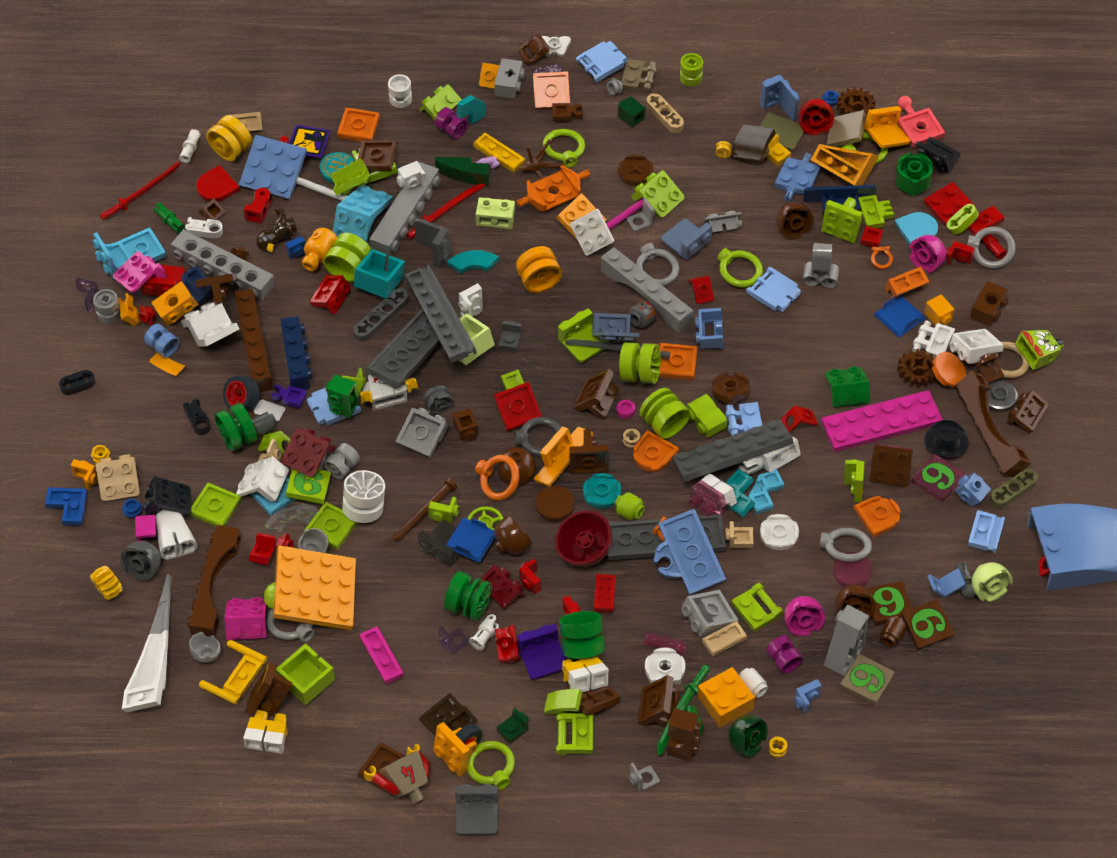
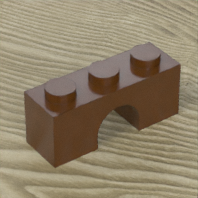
M677 708L673 709L668 725V736H670L667 745L668 756L691 762L693 754L697 755L701 723H698V714Z

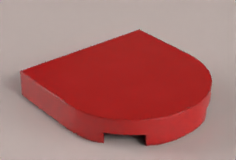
M220 165L201 175L196 184L199 196L206 201L214 198L219 202L240 191L239 185Z

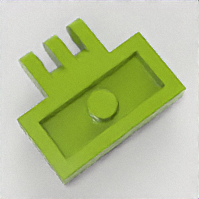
M876 195L858 197L865 226L882 228L885 226L884 220L895 217L889 200L878 202Z

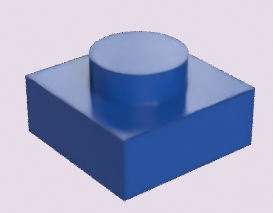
M302 236L286 243L287 255L290 259L305 253L304 246L306 243Z

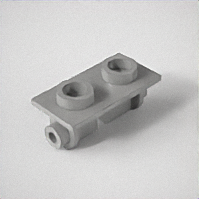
M729 211L725 215L719 216L716 213L710 214L705 218L703 224H710L712 226V233L723 232L722 225H725L726 231L736 230L742 227V220H738L741 212Z

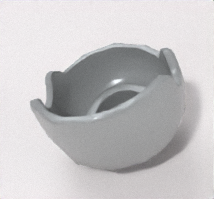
M311 528L303 532L297 546L298 549L326 553L329 542L327 535L322 530Z
M203 632L193 635L189 640L190 654L198 662H212L221 653L220 642L213 635L207 637Z

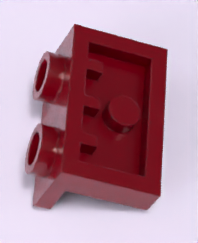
M493 565L481 579L483 582H491V596L506 610L519 595L521 597L526 595L522 591L524 587L517 580L513 581L509 577L511 573L503 566L499 568Z

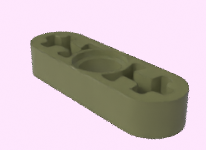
M1025 469L992 492L990 498L991 505L1002 509L1036 486L1037 473L1032 469ZM1017 486L1019 491L1012 492L1009 490V487Z

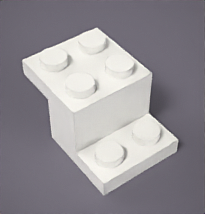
M209 302L200 307L201 311H191L184 315L185 319L181 320L183 327L189 328L198 347L208 346L239 330L237 323H231L222 303Z

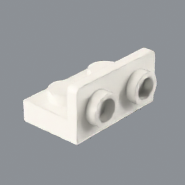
M479 284L459 293L460 318L466 313L473 317L483 311L482 288Z

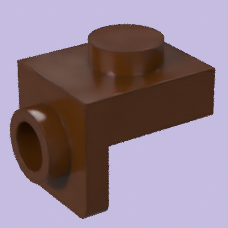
M987 353L981 356V360L976 364L980 374L984 375L988 384L1004 377L997 361L999 357L997 353L993 355Z

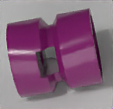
M444 107L437 114L434 124L452 138L458 139L465 133L468 127V120L466 118L460 119L456 116L457 113L449 107Z
M787 635L775 638L766 648L767 653L775 661V664L783 674L792 672L803 662V657L794 648V644Z

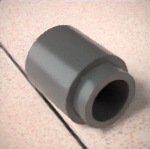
M265 412L251 419L259 437L276 429L275 424H277V421L272 413Z

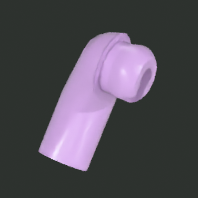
M494 156L481 158L476 162L489 163L491 169L499 165V162L496 160L497 158Z

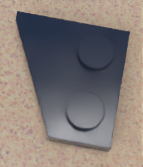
M196 265L182 274V282L200 305L213 296L211 285L196 288L195 280L206 278Z

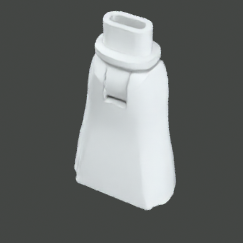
M160 508L155 518L161 558L170 560L194 553L198 545L182 514Z

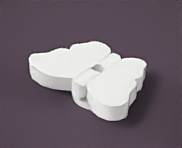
M542 36L550 48L549 52L545 54L546 57H550L552 54L559 57L565 55L571 43L570 37L549 38Z

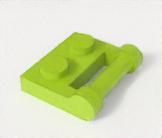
M761 583L755 584L750 590L731 601L732 606L754 633L779 619L784 614L781 607H777L766 594ZM755 596H759L771 611L770 614L767 615L754 599Z
M583 713L558 714L556 716V722L558 723L556 754H593V714L589 716ZM567 723H572V744H566Z

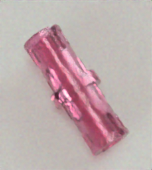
M647 632L644 641L646 645L658 648H671L681 654H684L687 643L671 639L668 635L660 636ZM657 640L674 644V646L659 643Z

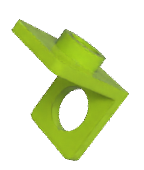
M358 368L356 378L342 376L356 382L357 396L360 395L361 388L364 387L366 380L363 377L362 368Z
M282 431L264 435L258 451L267 450L271 440L275 439L283 455L285 451L282 448V441L284 440L289 444L290 438Z

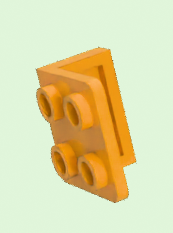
M899 106L868 110L864 129L881 148L910 144L911 140L897 125L902 111Z

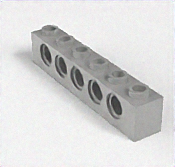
M184 229L171 243L172 254L176 259L183 260L192 267L197 265L204 273L214 277L236 273L237 280L225 283L232 285L239 291L253 288L254 297L261 301L275 287L273 274Z

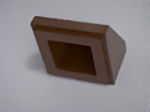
M213 198L198 213L206 219L217 220L226 211Z

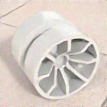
M361 470L353 472L346 477L342 505L345 516L355 522L369 523L377 520L382 515L385 482L380 475L371 471Z

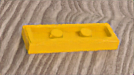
M487 133L482 134L473 143L474 148L488 157H496L500 165L513 173L526 163L524 157Z

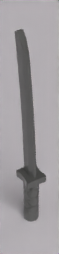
M579 339L565 341L566 345L621 351L623 346L622 344ZM660 350L661 358L670 359L671 352Z

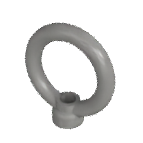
M987 227L980 230L975 236L969 235L967 243L968 246L975 248L974 259L981 266L990 269H997L1007 265L1014 257L1016 248L1010 233L999 227ZM997 234L1006 240L1008 252L1003 259L988 261L980 255L978 248L984 236Z
M652 243L642 246L640 249L642 254L638 257L636 265L643 270V263L646 259L652 260L656 256L664 257L671 263L672 272L664 279L655 280L662 286L674 282L680 269L675 256L666 250L655 249Z
M840 528L832 531L830 534L822 532L820 548L826 549L837 560L856 562L870 554L872 543L870 538L860 530ZM840 536H853L863 542L864 548L859 553L844 554L833 547L834 540Z
M272 608L269 611L266 623L269 631L275 637L283 640L299 638L302 642L306 643L314 636L313 624L308 623L299 625L294 632L279 630L275 625V618H273L274 609Z

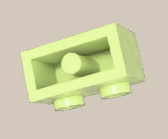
M479 197L476 210V226L513 228L515 201Z

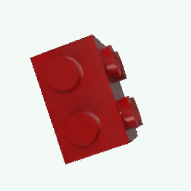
M161 265L165 270L164 275L167 278L151 276L140 287L142 295L161 296L182 281V274L185 273V268Z

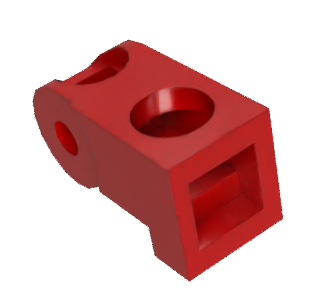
M258 188L254 193L255 198L252 204L245 205V220L263 223L271 206L270 191L267 188Z

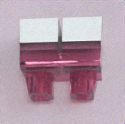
M708 474L693 486L694 493L688 497L690 505L694 508L700 505V510L706 516L712 512L720 515L722 507L727 504L733 506L737 503L733 488L712 474Z

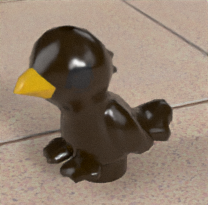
M282 207L275 209L278 219L275 221L272 229H265L257 236L256 244L259 249L273 252V247L278 240L287 237L294 240L293 232L297 231L293 217L287 219Z

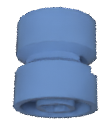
M161 324L151 326L144 336V342L164 358L172 356L180 344L179 338Z

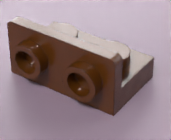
M1033 390L1026 394L1022 393L1017 399L1018 404L1011 409L1008 414L1010 417L1006 422L1009 425L1016 422L1028 433L1034 431L1049 406V403Z

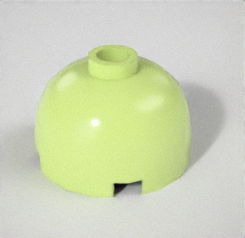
M995 562L980 565L972 576V588L981 601L987 599L988 602L1000 598L1008 591L1006 589L1008 584L1011 585L1013 582V577L1003 565Z

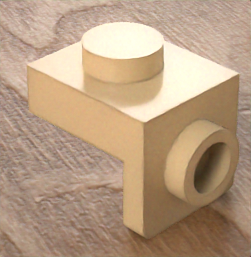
M730 521L729 528H726L725 539L729 540V548H753V527H734V522Z

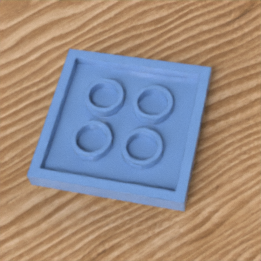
M255 135L239 186L254 191L258 188H267L270 191V195L291 200L307 149Z

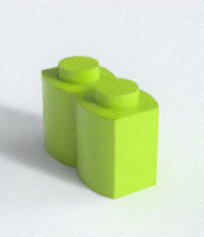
M707 394L687 404V408L691 412L689 420L697 424L696 427L700 434H704L709 438L727 428V418Z

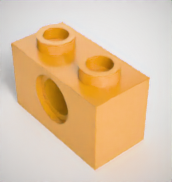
M182 281L151 302L168 326L199 305Z

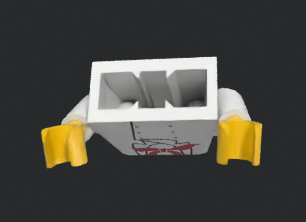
M369 375V382L365 383L360 393L361 404L370 401L374 411L407 402V391L411 392L413 388L418 389L417 381L415 378L406 379L399 388H396Z

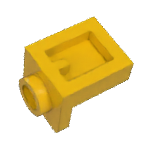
M775 134L768 144L769 152L766 157L777 166H780L786 161L787 157L791 158V152L779 143V136Z

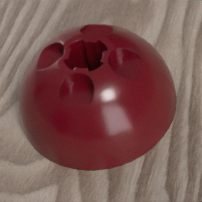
M588 510L579 511L567 517L559 526L555 536V547L560 557L569 564L579 567L592 566L600 562L607 555L612 544V531L606 518L597 512Z

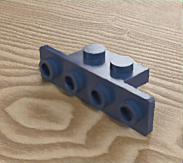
M877 186L805 187L803 201H821L824 215L828 200L843 205L846 199L850 197L856 200L854 209L860 211L858 197L876 195Z

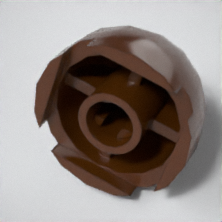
M789 202L778 211L776 223L780 232L786 238L799 239L802 237V234L808 233L814 224V216L811 210L803 203Z
M513 447L503 452L502 455L511 457L518 466V486L526 485L531 478L535 477L536 464L534 457L529 451L524 448ZM500 462L497 466L499 478H502L506 481V484L510 485L512 478L511 469L506 463Z
M509 516L504 517L494 531V537L497 541L495 546L502 553L506 551L511 555L521 554L532 545V541L527 533L523 534L520 530L522 527Z
M851 584L845 586L838 592L835 599L837 614L840 610L844 611L847 605L869 615V619L875 613L876 604L874 597L862 585Z

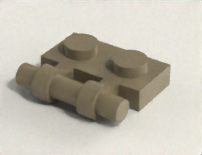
M627 59L621 81L623 90L638 92L639 87H644L643 90L649 92L654 84L653 77L657 72V63L652 61L648 67H644L645 61Z

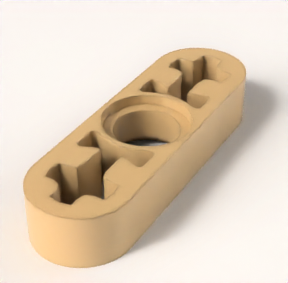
M650 94L647 97V108L670 132L680 133L684 128L683 118L661 95ZM663 111H667V112H669L670 114L667 115V116H664V115H662V114H660V113L663 112Z

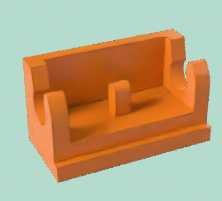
M918 267L888 279L885 290L886 292L891 291V298L895 297L896 299L901 294L919 287H926L929 284V280L923 269Z

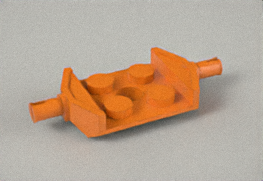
M562 165L560 166L561 171L532 184L528 180L527 195L516 200L517 205L521 207L529 203L539 211H547L574 199L581 194V180L590 177V172L587 169L583 172L575 173ZM552 190H555V191H557L558 193H557V194H552V193H549V192L552 191Z

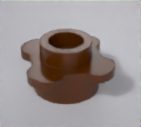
M240 246L231 249L233 255L249 262L247 259L249 252L246 248Z

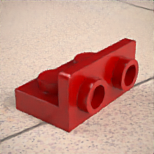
M326 275L311 298L310 304L312 307H327L331 314H336L351 290V286L343 275Z

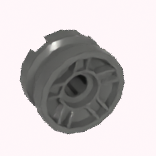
M442 385L432 387L423 396V400L431 414H441L447 411L453 404V399L448 389Z

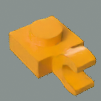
M126 293L125 300L118 298L120 317L124 322L135 326L140 323L138 310L133 306V296Z

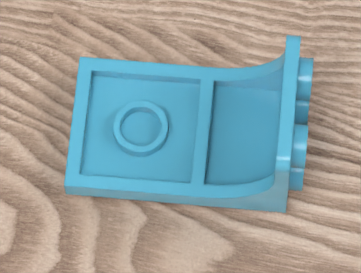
M368 186L358 187L337 205L333 232L337 237L341 233H352L367 243L368 234L374 219L392 203L393 196L387 195L384 191L372 190Z
M150 227L111 244H104L97 232L93 234L94 240L92 243L96 250L95 256L99 262L102 261L105 273L107 275L110 274L113 280H115L113 274L137 251L141 252L144 256H150L155 262L167 257L164 248Z

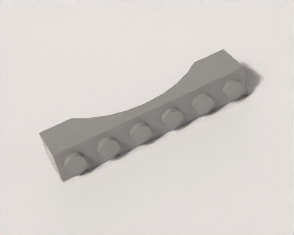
M615 247L601 257V271L613 281L624 283L638 291L655 307L665 323L678 334L693 323V310Z

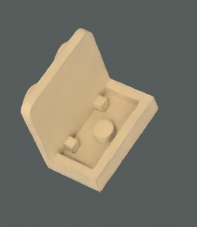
M130 454L121 455L118 460H111L110 457L99 459L100 463H95L100 495L103 501L133 497L140 494L135 457H131Z

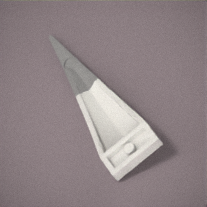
M169 574L166 576L160 602L146 644L124 691L122 710L126 713L161 704L162 691L165 689L172 581V577Z

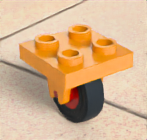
M444 722L439 724L436 729L433 748L435 755L441 758L452 772L461 777L466 773L469 755L476 751L475 747L483 736L482 730L475 724H469L452 731Z

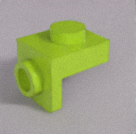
M519 369L500 377L505 390L524 383Z
M452 497L450 505L431 501L428 507L429 518L438 522L452 523L454 516L457 517L460 506L457 505V498Z

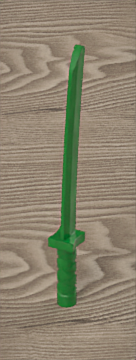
M703 665L693 681L684 687L686 691L676 706L677 709L685 710L692 696L698 693V685H700L710 670L707 665ZM669 721L658 742V755H662L670 738L668 736Z

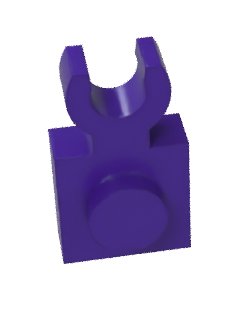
M274 385V390L279 393H271V399L274 401L282 400V405L301 409L307 392L305 389L289 385L287 390L283 389L280 385Z

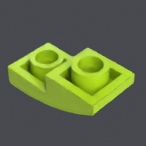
M566 689L547 694L543 713L560 714L564 713V711H579L582 691L580 689Z

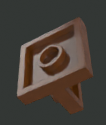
M236 273L195 280L196 288L211 285L214 302H224L226 297H228L227 286H223V283L237 280Z
M607 369L586 379L573 408L577 412L588 408L600 419L606 418L619 390L611 382L614 372Z
M591 429L583 430V446L569 447L570 475L608 473V445H596V438L592 437Z
M269 661L251 690L245 709L246 713L252 715L257 708L273 716L291 688V681L275 673L276 664Z
M666 675L642 687L638 724L646 726L656 722L666 727L673 709L678 705L679 690L673 688L674 677Z

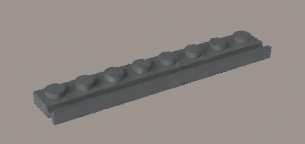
M427 265L425 269L419 268L404 274L450 362L460 361L468 357V354L472 352L476 354L477 351L430 265Z

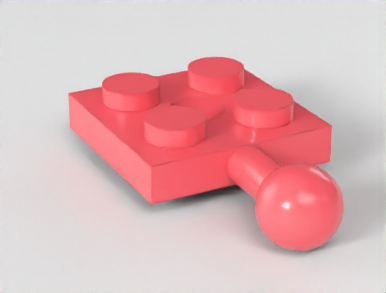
M902 96L899 98L898 106L902 110H906L908 115L900 117L897 124L911 140L910 145L912 148L916 147L917 141L925 144L929 137L935 140L945 137V131L930 108L915 112L912 108L910 97ZM918 126H921V127H924L925 129H922V130H921V129H918L917 127H918Z

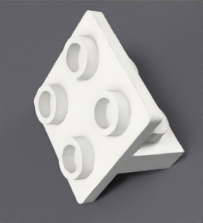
M599 209L570 223L586 256L614 242V238Z

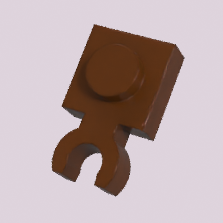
M552 103L553 121H571V117L576 119L583 118V112H577L582 111L581 104L570 107V103Z

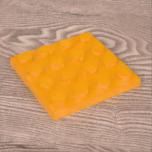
M278 546L273 618L352 630L356 558Z

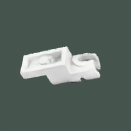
M792 437L794 442L792 445L740 462L739 470L749 475L764 468L771 473L801 455L798 440Z

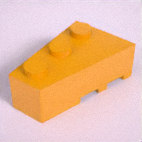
M819 144L811 160L854 186H859L865 183L879 156Z

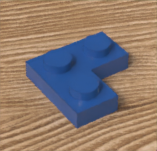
M48 487L45 501L46 508L64 509L62 516L63 525L82 526L88 494L87 489Z

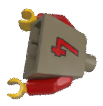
M415 744L414 750H411L410 747L407 748V756L378 770L379 773H376L375 766H370L371 774L364 771V778L367 781H373L382 789L397 797L408 793L412 803L415 804L424 799L419 787L428 783L429 761L419 752L420 746Z

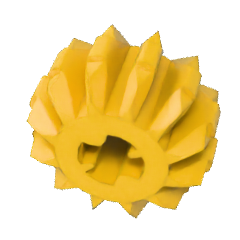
M104 565L96 569L90 575L92 583L105 599L115 598L122 591L121 583L107 566Z

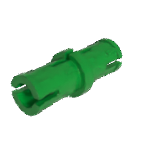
M161 202L157 203L158 209L153 207V211L162 218L164 224L169 225L177 234L181 233L183 230L180 227L184 229L185 225L176 218L174 212L169 211Z

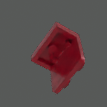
M296 427L281 458V463L309 477H314L326 452L334 453L336 446L331 444V439L323 435L321 438L314 436L316 432L305 427L302 430Z

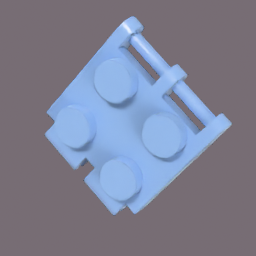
M603 41L576 57V61L585 67L587 73H591L596 82L624 67V63L627 62V57L620 50L618 51V48L611 41L607 43Z
M768 267L766 269L767 272L762 277H758L756 283L752 287H748L746 292L773 311L779 310L783 312L791 304L790 302H793L801 294V290L798 288L797 283L772 267Z
M326 388L311 393L312 397L307 399V403L312 412H314L319 425L326 423L328 426L348 418L329 411ZM360 406L356 407L352 416L362 411Z

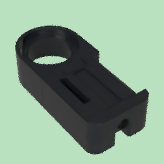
M199 399L192 400L190 404L189 402L184 403V412L194 432L198 435L207 434L211 429L210 421L207 414L203 413ZM201 422L207 424L204 428L196 427L197 424Z

